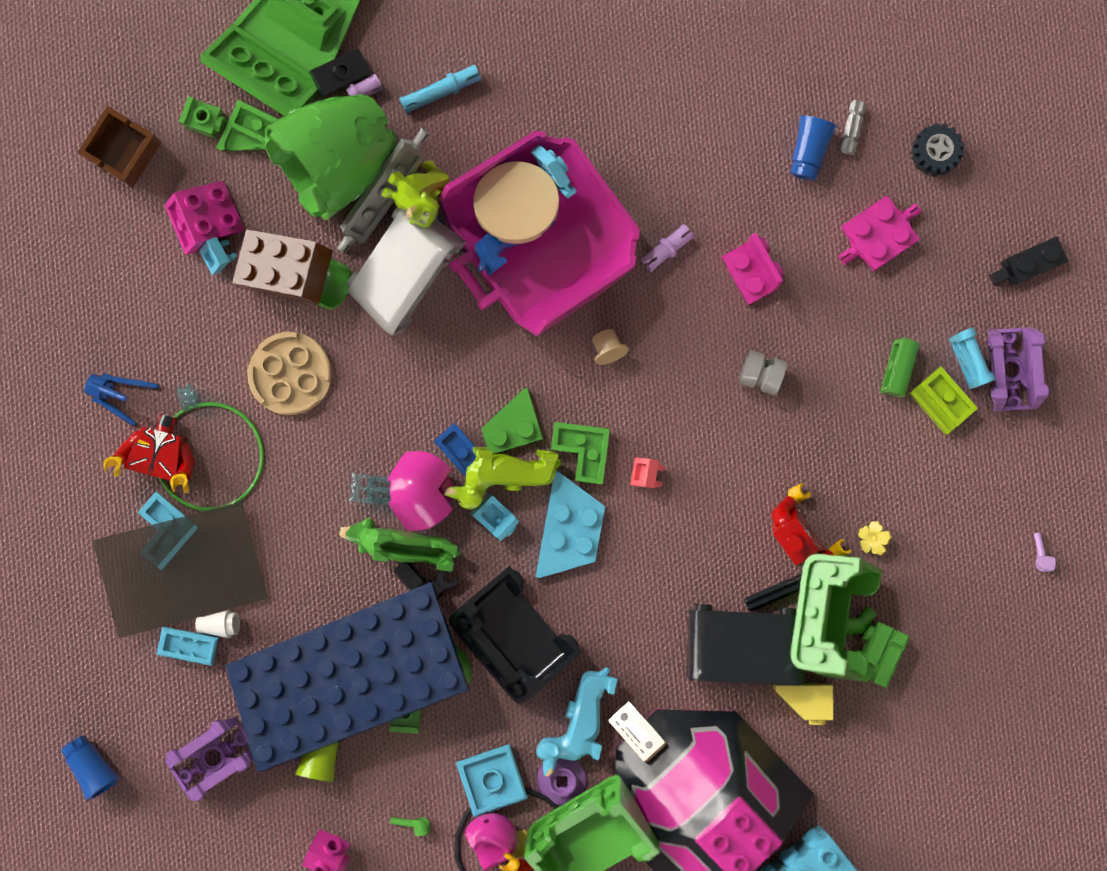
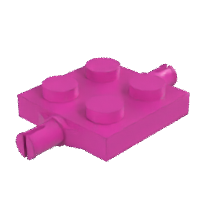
M886 195L842 225L841 230L849 239L851 248L838 255L839 260H842L841 263L846 265L858 256V258L866 262L872 272H875L916 244L920 238L911 228L909 221L922 213L921 208H918L919 205L914 203V205L902 212L896 208Z

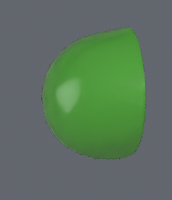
M331 259L320 303L317 305L330 310L338 307L344 301L349 289L347 282L352 276V271L348 266Z

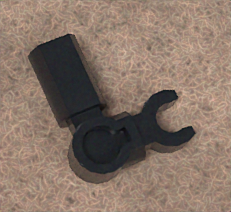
M402 562L393 570L394 574L409 590L425 585L423 582L426 579L411 562ZM441 570L438 574V580L435 582L433 580L430 581L434 584L439 599L444 595L443 590L445 588H453L459 581L456 578L453 582L446 583L443 576L448 571Z

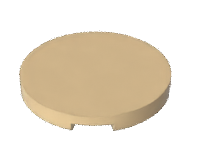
M508 162L491 169L480 180L474 194V209L480 226L489 234L505 243L521 244L541 237V234L556 220L559 210V196L554 181L543 169L526 162Z
M282 332L268 337L258 345L259 347L254 352L248 365V383L254 397L261 405L278 414L299 415L315 408L324 399L330 388L332 368L327 353L315 340L297 332Z

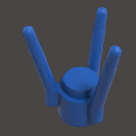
M103 373L102 376L91 374L85 384L84 393L92 396L93 402L104 406L131 426H136V422L106 401L111 396L127 401V396L114 391V384H111V382L144 388H159V385L156 383L114 377Z

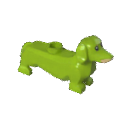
M432 160L426 161L422 165L423 168L428 170L427 174L415 173L404 177L399 171L392 173L388 181L396 185L398 191H393L387 187L382 192V197L392 198L399 209L407 211L406 218L410 219V225L417 224L427 228L433 223L437 216L440 196L445 186L449 184L448 174L439 169Z
M473 447V453L477 457L467 467L465 485L447 488L444 496L458 500L459 505L464 509H475L481 504L485 490L491 485H505L504 489L521 491V486H542L552 483L556 469L561 465V460H557L558 454L552 450H537L536 455L540 457V460L528 462L506 454L493 455V451H490L488 447Z

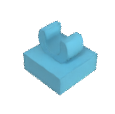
M217 237L207 240L199 251L212 275L222 272L226 265L231 263L237 256L236 253L227 255L223 249L227 248L230 244L229 240L219 242Z

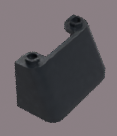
M508 566L449 617V624L507 695L516 703L522 704L536 695L583 652L573 636L563 633L556 636L521 594L524 591L522 575Z
M695 604V609L688 610L686 677L689 680L804 685V670L797 668L791 659L797 609L780 608V613L730 612L712 610V605Z

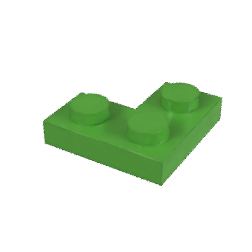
M554 422L551 450L578 454L575 481L603 485L610 429Z

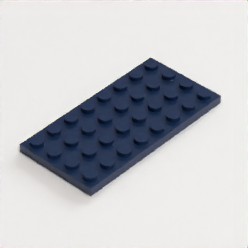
M431 582L225 665L257 772L260 773L470 691L435 586Z

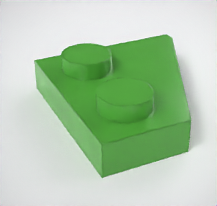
M238 100L216 148L222 151L265 150L263 140L266 138L265 128L279 119Z

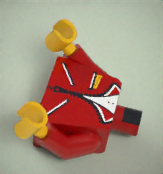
M160 414L156 429L142 427L141 430L135 431L120 445L113 456L104 460V472L109 467L114 466L116 467L113 472L114 477H118L121 474V465H124V469L170 480L173 492L176 491L178 485H183L184 493H188L190 490L188 480L191 477L195 461L190 445L186 442V437L173 434L177 418Z
M804 483L789 489L788 496L773 509L771 517L773 519V534L796 566H803L808 557L816 554L842 557L850 554L851 549L844 551L841 548L840 544L845 541L844 539H840L829 550H826L797 509L798 503L811 496L810 492L802 493L801 487Z

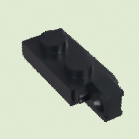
M1057 236L1006 258L1000 262L1003 269L992 273L989 277L993 285L1007 279L1010 285H1016L1069 262Z

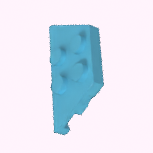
M557 471L552 483L536 572L537 578L595 562L605 506Z

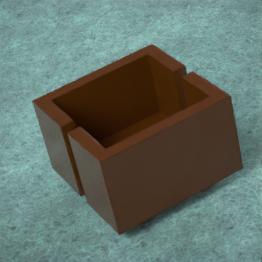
M106 106L77 153L88 162L133 188L162 142L150 131L135 122H131L124 115Z

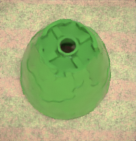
M358 94L319 100L289 112L286 116L265 128L266 138L263 140V145L271 162L276 166H280L288 180L299 193L300 205L312 217L320 216L322 219L328 220L349 203L360 197L371 185L383 168V164L397 146L398 140L393 129L387 131L388 118L375 100L370 96Z

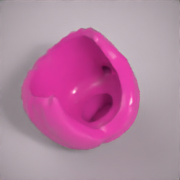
M500 814L482 815L474 819L465 830L471 849L475 850L484 871H488L508 860L503 856L504 853L508 852L513 855L518 845V834L514 824L506 816Z

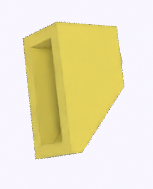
M804 683V685L773 684V690L800 717L808 720V724L825 725L826 720H833V685L829 683Z

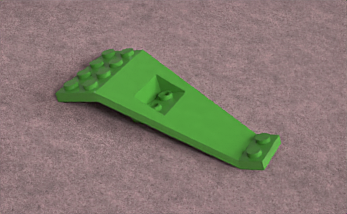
M254 0L238 19L201 54L200 62L286 116L289 112L308 105L319 94L309 71L336 59L361 0Z

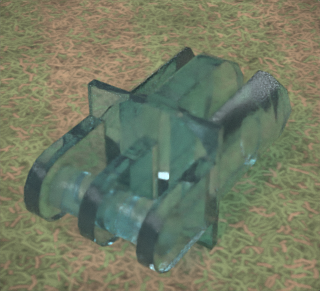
M350 473V477H353L352 486H349V489H352L351 498H348L349 502L389 505L390 499L374 498V493L390 494V488L375 487V482L391 484L387 481L389 477ZM361 478L369 479L368 487H360ZM360 490L367 491V499H359Z

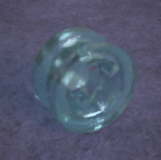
M192 383L187 384L186 388H182V386L177 387V395L184 411L188 410L189 406L194 408L199 406L197 394Z

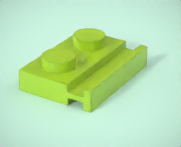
M941 366L909 393L944 435H948L978 409Z

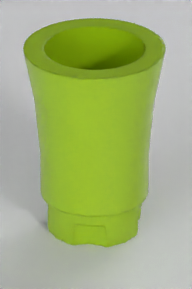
M339 742L302 756L295 774L311 779L334 782L335 761Z

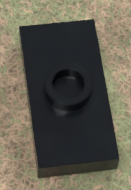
M359 48L309 71L321 97L371 74Z

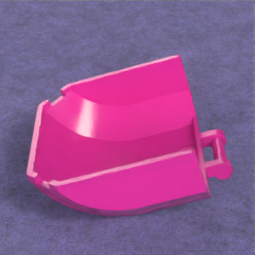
M535 130L447 184L440 196L439 202L448 228L466 241L462 248L465 254L451 262L449 267L462 278L477 299V305L481 311L499 300L514 322L536 336H539L589 303L635 267V249L640 229L574 139L567 137L558 139L546 136V132ZM538 145L542 146L546 151L551 149L568 167L569 171L565 174L570 180L569 184L577 192L566 198L557 189L559 210L556 220H554L555 224L541 234V237L504 250L499 257H505L507 262L490 276L486 274L485 269L479 272L493 291L487 295L466 266L472 262L475 268L478 269L480 259L474 247L488 233L480 226L475 214L474 194L477 185L487 172L504 163L526 162L541 168L530 151Z

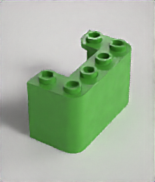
M822 554L808 557L803 566L791 649V659L797 668L830 678L860 682L868 681L869 662L867 658L861 653L846 651L844 648L852 595L871 596L875 594L881 584L882 569L860 558Z

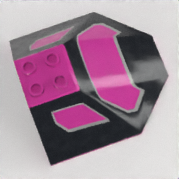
M654 710L645 720L667 745L650 761L645 763L624 739L616 747L615 775L620 776L627 785L660 844V853L652 860L644 862L653 871H754L782 844L814 793L736 711Z

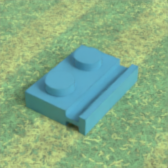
M538 145L530 151L541 169L552 178L556 188L566 198L577 192L569 184L570 180L565 174L569 171L568 167L551 149L546 151L542 146Z

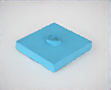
M510 744L456 762L473 817L528 799Z

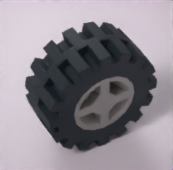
M936 123L924 128L915 138L911 148V154H913L912 161L917 163L916 168L924 170L923 173L926 175L930 173L936 177L952 171L964 155L963 148L965 145L960 140L962 138L961 134H956L954 127L950 129L948 124L944 123L942 125Z

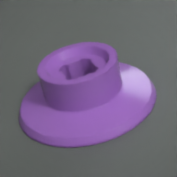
M559 758L553 773L549 776H543V764L541 765L537 774V786L540 793L548 796L556 805H563L585 792L587 774L585 768L578 760L572 761ZM567 776V785L558 786L556 777Z

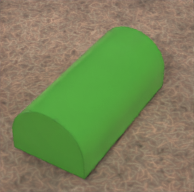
M900 338L893 342L880 390L881 393L905 398L920 345L918 342L907 338Z

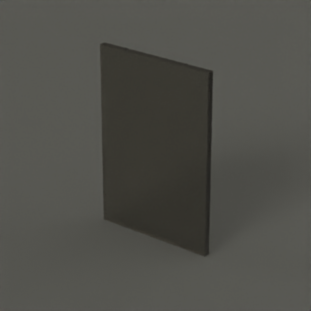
M242 501L92 540L97 564H99L112 618L114 619L119 638L268 599L263 580L264 576L261 573L249 528V521L247 520Z

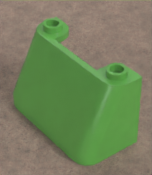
M614 775L536 820L527 831L524 858L535 871H604L632 854L639 862L650 861L660 853V844L627 785L620 776Z

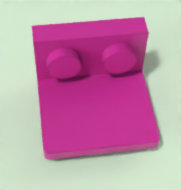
M224 181L175 192L164 205L185 255L196 253L207 240L215 237L220 239L235 235L244 230Z
M757 233L752 234L745 244L721 257L747 306L776 291L783 283L782 277H784L783 270L778 262L773 263L768 255L770 252L768 243L763 237L759 238Z

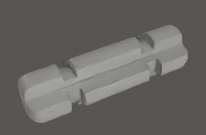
M853 100L850 104L849 113L851 114L847 117L843 135L845 139H843L840 151L844 154L853 155L856 152L858 144L856 141L859 139L863 122L862 116L866 109V103L863 101Z

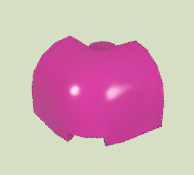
M423 451L405 452L391 471L387 480L391 483V501L388 504L407 531L428 529L441 522L453 510L449 505L453 498L444 496L447 488L455 486L448 477L451 468L437 456Z

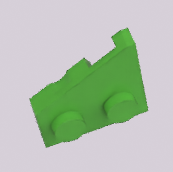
M528 388L523 389L481 428L486 445L490 451H493V455L543 440Z

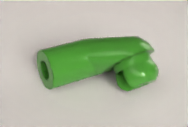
M866 606L857 618L848 619L846 635L863 633L878 614Z

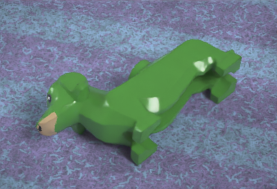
M370 518L357 522L355 525L339 529V535L342 538L358 544L359 553L368 552L369 555H372V560L387 562L389 559L398 562H426L436 565L437 570L452 572L454 566L452 559L459 557L461 554V550H457L458 546L450 543L444 537L375 528V521Z

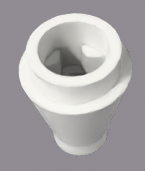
M227 610L204 617H197L196 631L198 634L231 638L232 635L239 633V615Z

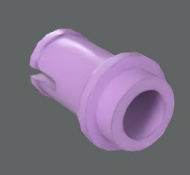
M373 74L356 85L350 84V88L346 89L348 96L358 94L371 96L382 91L383 88L378 77Z

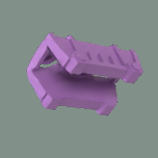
M1032 327L987 330V334H989L987 346L989 347L988 352H990L991 370L996 379L992 381L993 388L991 390V398L994 401L993 412L1037 409L1049 395V387L1044 384L1042 346L1045 343L1044 334L1042 332L1039 333L1038 330ZM1022 332L1023 349L1017 356V350L1012 349V343L1016 340L1017 333ZM1007 362L1016 364L1018 368V373L1013 378L1005 374V364ZM1019 383L1027 391L1028 406H1022L1021 399L1016 396V389H1019Z
M232 717L224 721L222 719L216 720L211 724L212 726H210L209 731L180 750L173 749L169 751L167 756H165L166 765L183 791H185L189 800L194 802L196 800L200 801L204 798L207 790L237 770L238 772H243L249 768L250 761L253 759L251 750L240 757L229 756L234 752L233 748L235 746L249 744L243 724L238 717ZM237 725L239 731L234 736V740L230 743L227 740L221 743L223 734ZM211 749L217 750L221 755L220 763L217 765H211L207 762L206 754ZM188 757L199 758L193 762L194 767L191 769L177 770L175 767ZM206 771L204 780L192 789H189L187 785L192 780L193 774L196 772L202 774Z

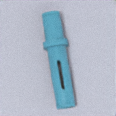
M475 64L455 74L448 73L446 78L409 95L400 97L399 99L406 114L449 94L454 93L456 95L460 93V89L482 81Z

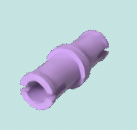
M682 224L669 237L660 239L658 241L659 245L640 258L643 265L649 263L645 267L650 272H653L666 259L676 256V251L694 238L693 233H686L690 229L685 224Z

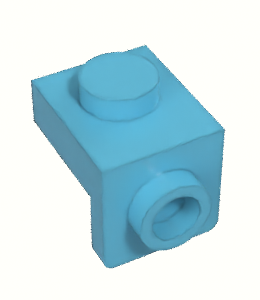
M490 493L482 499L481 504L470 512L499 541L510 536L519 523V520Z

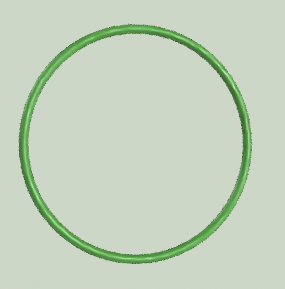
M204 402L186 407L173 417L178 418L187 411L205 406L225 408L242 417L252 428L259 444L260 462L254 481L243 495L228 504L217 507H200L180 499L171 491L164 479L159 478L168 494L182 505L199 511H219L242 501L256 486L263 469L264 448L257 428L245 414L226 404Z

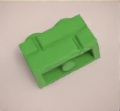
M875 621L873 626L869 624L862 640L866 641L862 651H856L863 654L869 662V681L884 688L888 687L910 636Z

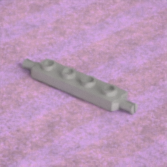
M421 127L413 141L403 138L399 141L383 164V168L378 176L363 192L340 225L342 232L345 234V237L337 246L340 252L347 254L354 242L365 243L394 202L392 198L381 196L384 188L388 187L393 191H398L397 186L388 181L391 174L398 171L404 177L414 174L427 156L422 146L431 136L428 130Z

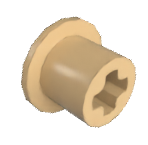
M613 329L599 332L592 338L598 353L595 357V363L598 365L617 361L629 351L627 345L620 344Z

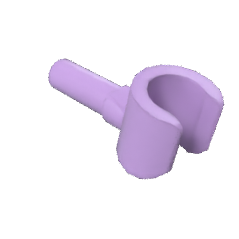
M1041 532L1034 533L1038 550L1035 563L1036 568L1039 571L1051 572L1055 570V557L1046 556Z

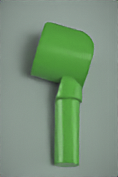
M391 817L390 824L414 827L415 836H423L430 833V823L425 817L416 819Z

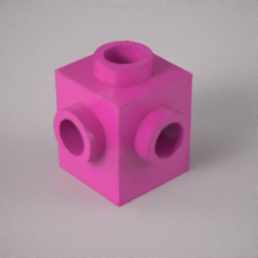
M319 829L307 851L302 866L312 871H344L350 859V856L346 855L350 843L337 835H331Z

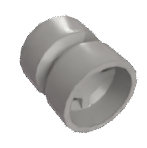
M749 350L738 384L750 388L760 386L762 392L776 396L784 378L787 362L774 357L767 360L765 354Z

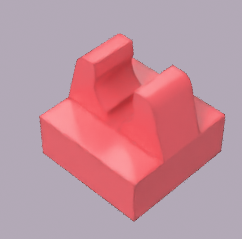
M635 458L630 485L645 488L661 487L663 482L657 481L656 477L658 471H665V466L660 464L658 460Z

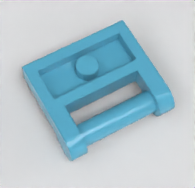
M974 327L949 338L970 390L996 380L993 372L988 370L975 338L977 333Z

